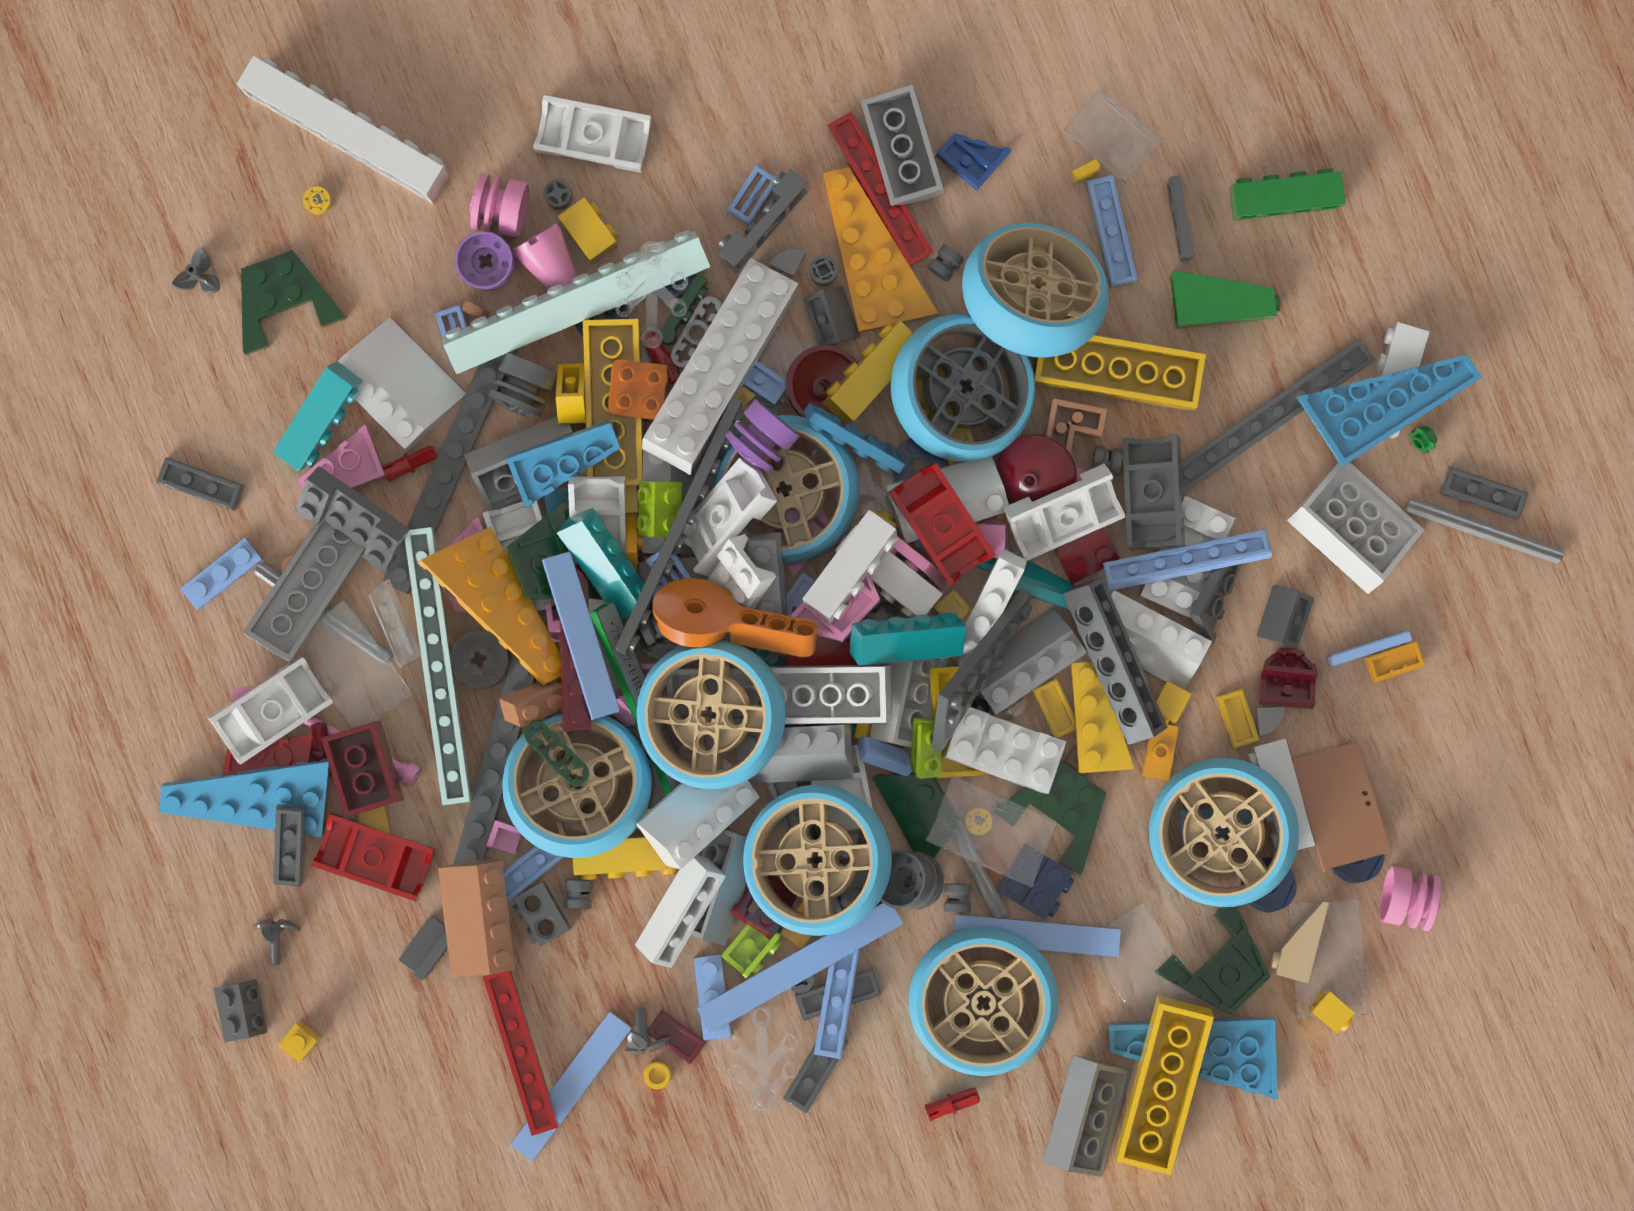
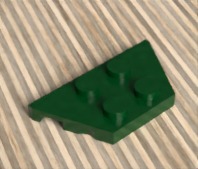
M877 774L872 777L914 852L926 853L935 858L960 822L935 777L920 779L916 777V774H909L908 777L900 774Z

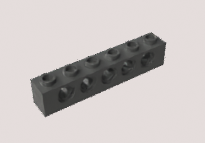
M1103 576L1074 586L1063 593L1066 605L1071 611L1077 625V630L1087 648L1088 656L1093 662L1099 681L1106 692L1110 707L1115 713L1120 730L1128 745L1157 736L1168 727Z

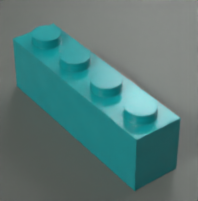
M338 361L328 365L273 453L298 472L307 466L313 467L320 457L318 451L321 446L325 447L332 439L334 434L331 431L335 424L338 426L346 417L347 412L345 409L349 403L352 404L360 395L361 391L358 388L363 380Z
M593 507L568 518L558 530V535L604 602L614 601L621 620L629 617L645 583Z
M950 612L934 616L916 615L912 618L891 617L889 620L880 621L867 619L863 622L852 623L849 653L859 666L963 656L966 625L957 614Z

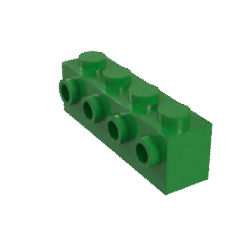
M1333 168L1317 170V174L1307 175L1306 171L1294 172L1287 178H1279L1278 174L1267 175L1263 177V180L1253 182L1252 178L1237 179L1236 183L1232 184L1229 188L1233 221L1340 209L1346 204L1342 171L1334 172Z

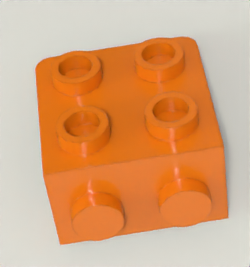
M615 360L612 363L608 412L611 415L643 418L645 421H653L665 402L664 394L668 384L667 365Z

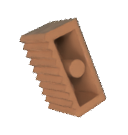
M552 681L543 686L540 682H537L501 697L499 701L505 721L524 728L525 725L527 726L531 722L538 721L539 719L543 720L544 717L552 716L553 713L557 714L558 711L562 712L561 683Z

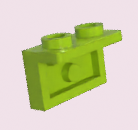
M640 481L637 494L639 500L638 535L651 538L667 537L682 505V482Z
M923 717L913 718L912 773H915L916 777L920 779L940 777L942 752L932 748L935 720Z
M746 925L721 957L742 973V976L745 978L749 974L755 976L764 966L761 960L767 952L773 955L782 944L778 940L781 937V933L777 931L769 939L749 925Z

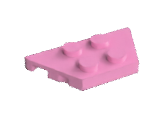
M896 536L895 538L898 541L890 552L893 555L897 554L904 560L903 563L916 573L918 571L942 590L946 586V582L939 571L928 560Z
M868 573L862 581L865 584L863 589L856 597H850L846 603L848 608L839 620L835 618L830 623L803 602L790 616L813 621L818 627V636L844 642L851 634L852 623L862 622L880 602V598Z

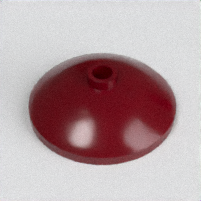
M832 345L814 346L799 354L790 365L786 377L788 400L795 412L800 417L806 418L804 410L811 403L836 416L823 403L828 397L825 392L834 382L838 381L840 383L846 377L843 372L854 361L858 364L856 359L847 351ZM818 384L823 386V393L817 391Z
M1029 434L1015 439L1002 451L996 468L1010 505L1027 497L1032 502L1077 482V470L1071 454L1061 443L1045 435ZM1027 476H1032L1035 479V483H1030L1027 480Z

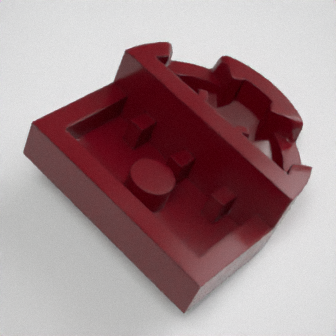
M1103 527L1054 549L1055 555L1058 557L1071 584L1103 569V563L1120 560L1109 534Z
M1295 648L1278 649L1276 653L1266 659L1259 678V704L1314 709L1316 679L1318 676L1315 663L1312 664L1301 650Z

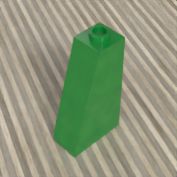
M1173 271L1170 274L1176 329L1269 320L1275 318L1277 312L1280 311L1279 295H1275L1274 288L1183 271Z

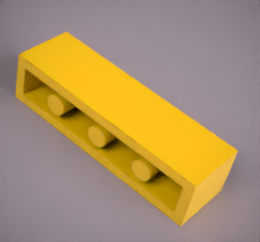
M901 320L893 325L888 323L878 333L881 338L876 344L871 342L861 352L863 358L858 364L855 361L851 363L843 372L846 377L840 383L838 381L834 382L825 392L828 397L823 403L844 424L854 422L891 381L896 357L906 340L913 334Z
M646 837L627 838L618 846L604 853L591 857L573 858L574 875H580L581 880L597 879V874L608 873V878L625 877L624 872H635L636 877L651 876L652 870H663V875L677 874L679 871L677 868L665 865Z

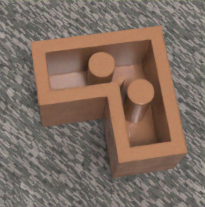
M1053 398L1050 403L1044 435L1061 443L1071 454L1074 434L1095 439L1102 437L1107 409Z

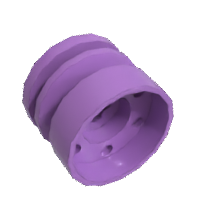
M479 231L470 234L460 242L455 253V266L458 275L465 283L479 290L493 291L502 288L511 280L516 269V257L511 251L513 248L505 239L492 232ZM491 255L493 266L491 268L486 266L483 269L481 258L483 256L488 258Z
M754 399L743 412L751 424L747 427L736 421L734 426L742 433L740 437L731 430H728L725 436L743 458L753 466L762 468L769 473L774 467L765 459L767 455L779 462L781 458L773 448L778 445L783 449L789 450L800 436L757 399Z

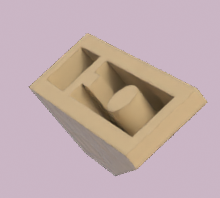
M1320 900L1281 944L1279 952L1274 951L1270 967L1274 968L1273 973L1275 975L1309 983L1328 902Z

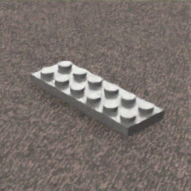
M324 519L318 525H314L243 631V634L291 663L366 548L355 543L340 530L333 528Z

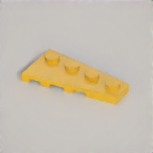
M1093 662L1071 663L1079 773L1133 770L1134 766L1124 736L1120 730V725L1114 711L1110 707L1109 699L1099 681Z

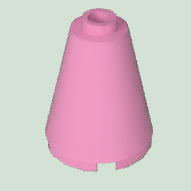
M557 222L511 250L514 256L547 290L558 284L565 286L572 283V280L577 277L561 227Z

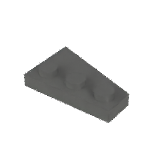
M1241 564L1212 570L1209 577H1206L1203 582L1199 597L1191 605L1190 615L1201 635L1212 641L1211 643L1215 642L1217 636L1216 633H1213L1217 619L1222 620L1225 613L1223 609L1225 594L1229 595L1232 592Z

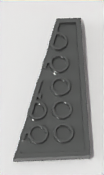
M1023 589L1020 590L939 693L932 748L940 752L943 751L978 692L983 691L986 687L991 671L1016 634L1022 621H1026L1032 611V606H1030L1031 593Z

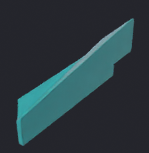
M991 558L975 567L991 572L997 558ZM1027 560L1024 572L1014 592L1019 593L1023 589L1031 593L1032 598L1069 610L1063 593L1076 585Z

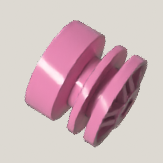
M482 173L471 199V229L479 231L484 221V231L490 232L494 223L498 222L500 235L518 239L527 211L529 182L510 179L505 190H503L500 176L496 175L491 184L490 174Z
M1391 866L1388 869L1382 888L1379 906L1380 921L1400 926L1407 914V922L1410 928L1415 929L1419 925L1420 930L1429 932L1440 907V875L1430 874L1427 878L1425 872H1419L1413 883L1412 871L1410 869Z

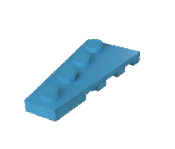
M811 403L804 410V414L808 419L807 424L818 432L825 430L831 434L830 437L835 442L843 446L845 443L854 447L853 451L865 459L870 456L876 460L875 463L883 470L889 472L892 469L900 473L905 466L893 445L889 443L882 444L876 436L870 433L864 437V434L850 423H845L844 426L840 425L841 420L838 417Z
M609 420L507 455L506 460L524 505L528 508L542 496L548 495L556 487L567 480L569 481L570 477H576L578 473L587 467L595 465L620 449V443L613 424Z

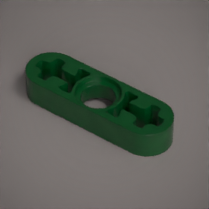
M534 721L527 725L524 731L527 743L568 784L579 787L588 781L590 773L587 765L546 724ZM534 728L537 731L542 728L544 730L542 735L547 741L550 740V737L554 739V741L547 744L544 751L539 749L544 746L539 739L531 740L533 736L531 730ZM555 746L562 747L565 750L564 758L558 762L552 761L549 758V751ZM570 757L574 758L570 764L575 769L583 768L581 772L583 778L580 780L578 778L570 779L572 773L566 766L563 771L559 768L564 766Z

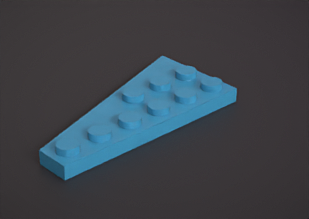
M1466 354L1298 396L1297 399L1342 467L1481 379L1482 376Z
M328 759L307 763V761L299 762L296 765L285 767L272 766L246 770L225 776L223 774L213 775L212 778L197 780L193 778L163 783L160 791L159 812L275 830L276 806L278 804L305 806L304 835L322 837L325 827L330 776Z
M1275 1017L1213 1019L1198 1078L1222 1085H1231L1250 1093L1255 1092L1278 1100ZM1150 1021L1108 1023L1110 1053L1140 1061Z

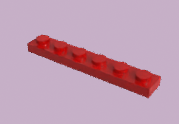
M852 112L828 124L829 131L909 266L911 267L933 254L932 248L906 204L891 206L876 153Z
M512 971L483 976L531 1136L560 1127Z

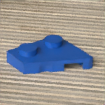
M954 133L937 152L936 157L977 191L1010 154L1011 149L1004 146L1003 148L987 145L985 141L971 140L967 136Z

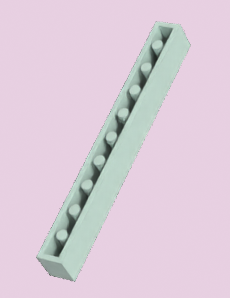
M680 232L669 242L664 243V241L654 243L649 246V250L643 253L634 252L628 254L623 258L624 261L617 264L607 263L598 268V272L591 275L587 273L575 277L572 283L565 286L562 284L555 285L547 290L548 293L539 297L537 295L529 296L523 299L522 304L513 308L512 306L503 307L492 317H479L473 320L471 325L461 329L457 327L446 332V336L442 337V342L456 374L709 268V262L696 232Z
M434 527L409 530L405 536V544L442 806L470 802L472 800L443 588L427 569L424 570L418 564L421 559L437 552Z

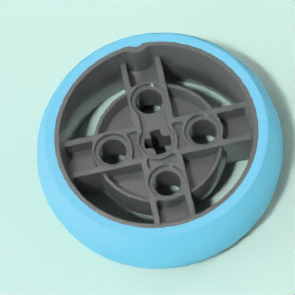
M970 314L945 315L922 325L901 347L891 374L892 403L903 429L924 450L947 460L978 461L989 458L1004 450L1025 428L1032 413L1035 399L1034 372L1028 356L1010 351L992 341L978 328ZM952 334L965 335L975 339L970 348L954 347L942 353L930 345L936 339ZM974 359L980 362V372L973 366ZM998 359L1007 375L1009 400L1003 396V379L996 365ZM938 366H941L944 369V378H941L938 375ZM916 374L924 379L923 395L926 405L931 411L928 417L923 412L917 397ZM961 383L964 384L963 389H964V391H966V392H964V393L961 392V389H962V386L960 385ZM982 397L986 398L989 402L988 410L981 404ZM946 404L953 408L952 417L945 411ZM983 423L996 430L990 436L973 442L960 441L951 437L956 428H973Z

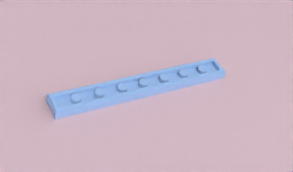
M882 903L853 927L822 937L702 1005L697 1010L709 1032L712 1033L901 926L903 922L895 908Z

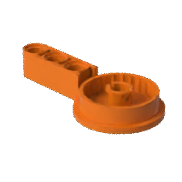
M697 578L672 581L664 585L656 593L653 600V614L657 620L659 630L666 638L679 645L706 647L721 641L728 632H731L730 642L738 645L799 657H808L815 652L818 627L813 621L740 606L727 589L712 581Z

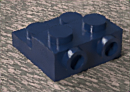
M1023 844L997 888V892L1045 920L1047 916L1053 917L1060 906L1057 899L1061 892L1067 894L1074 882V879L1071 878L1073 872L1028 845Z

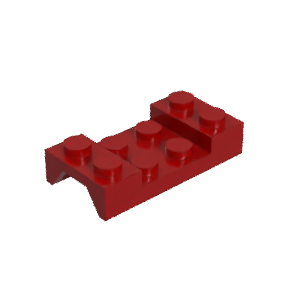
M930 463L887 492L931 557L933 564L947 585H953L963 574L978 564L996 556L937 463Z
M329 813L320 848L311 866L416 902L419 900L436 848L381 831L334 813Z

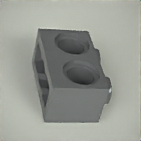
M545 881L513 898L516 904L512 905L520 920L525 918L529 925L526 931L534 944L538 942L540 946H543L572 929ZM530 895H535L540 899L541 905L538 910L533 911L527 907L526 900ZM548 919L553 922L554 931L552 934H544L540 930L542 920Z

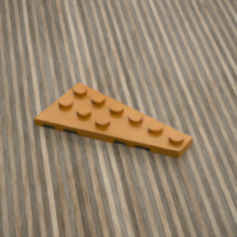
M847 167L823 173L858 332L883 328L888 323L893 325L900 320L905 323L938 315L939 313L851 169Z
M488 527L418 562L424 570L427 569L437 579L436 581L442 587H446L457 598V602L487 631L490 630L500 640L499 643L505 649L508 648L520 660L519 663L543 686L561 677L560 653L531 599L525 600L513 566L492 527Z

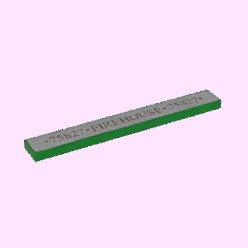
M609 601L589 614L638 728L637 703L646 677L635 651L629 650L627 656L615 650L625 627L614 601ZM661 723L668 742L676 751L665 723ZM650 757L667 796L681 782L667 775Z

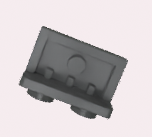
M256 979L214 988L224 1042L247 1039L267 1033L260 991Z

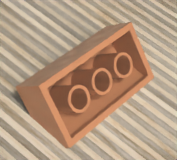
M488 857L438 867L451 976L491 975L514 970L515 965L502 860Z

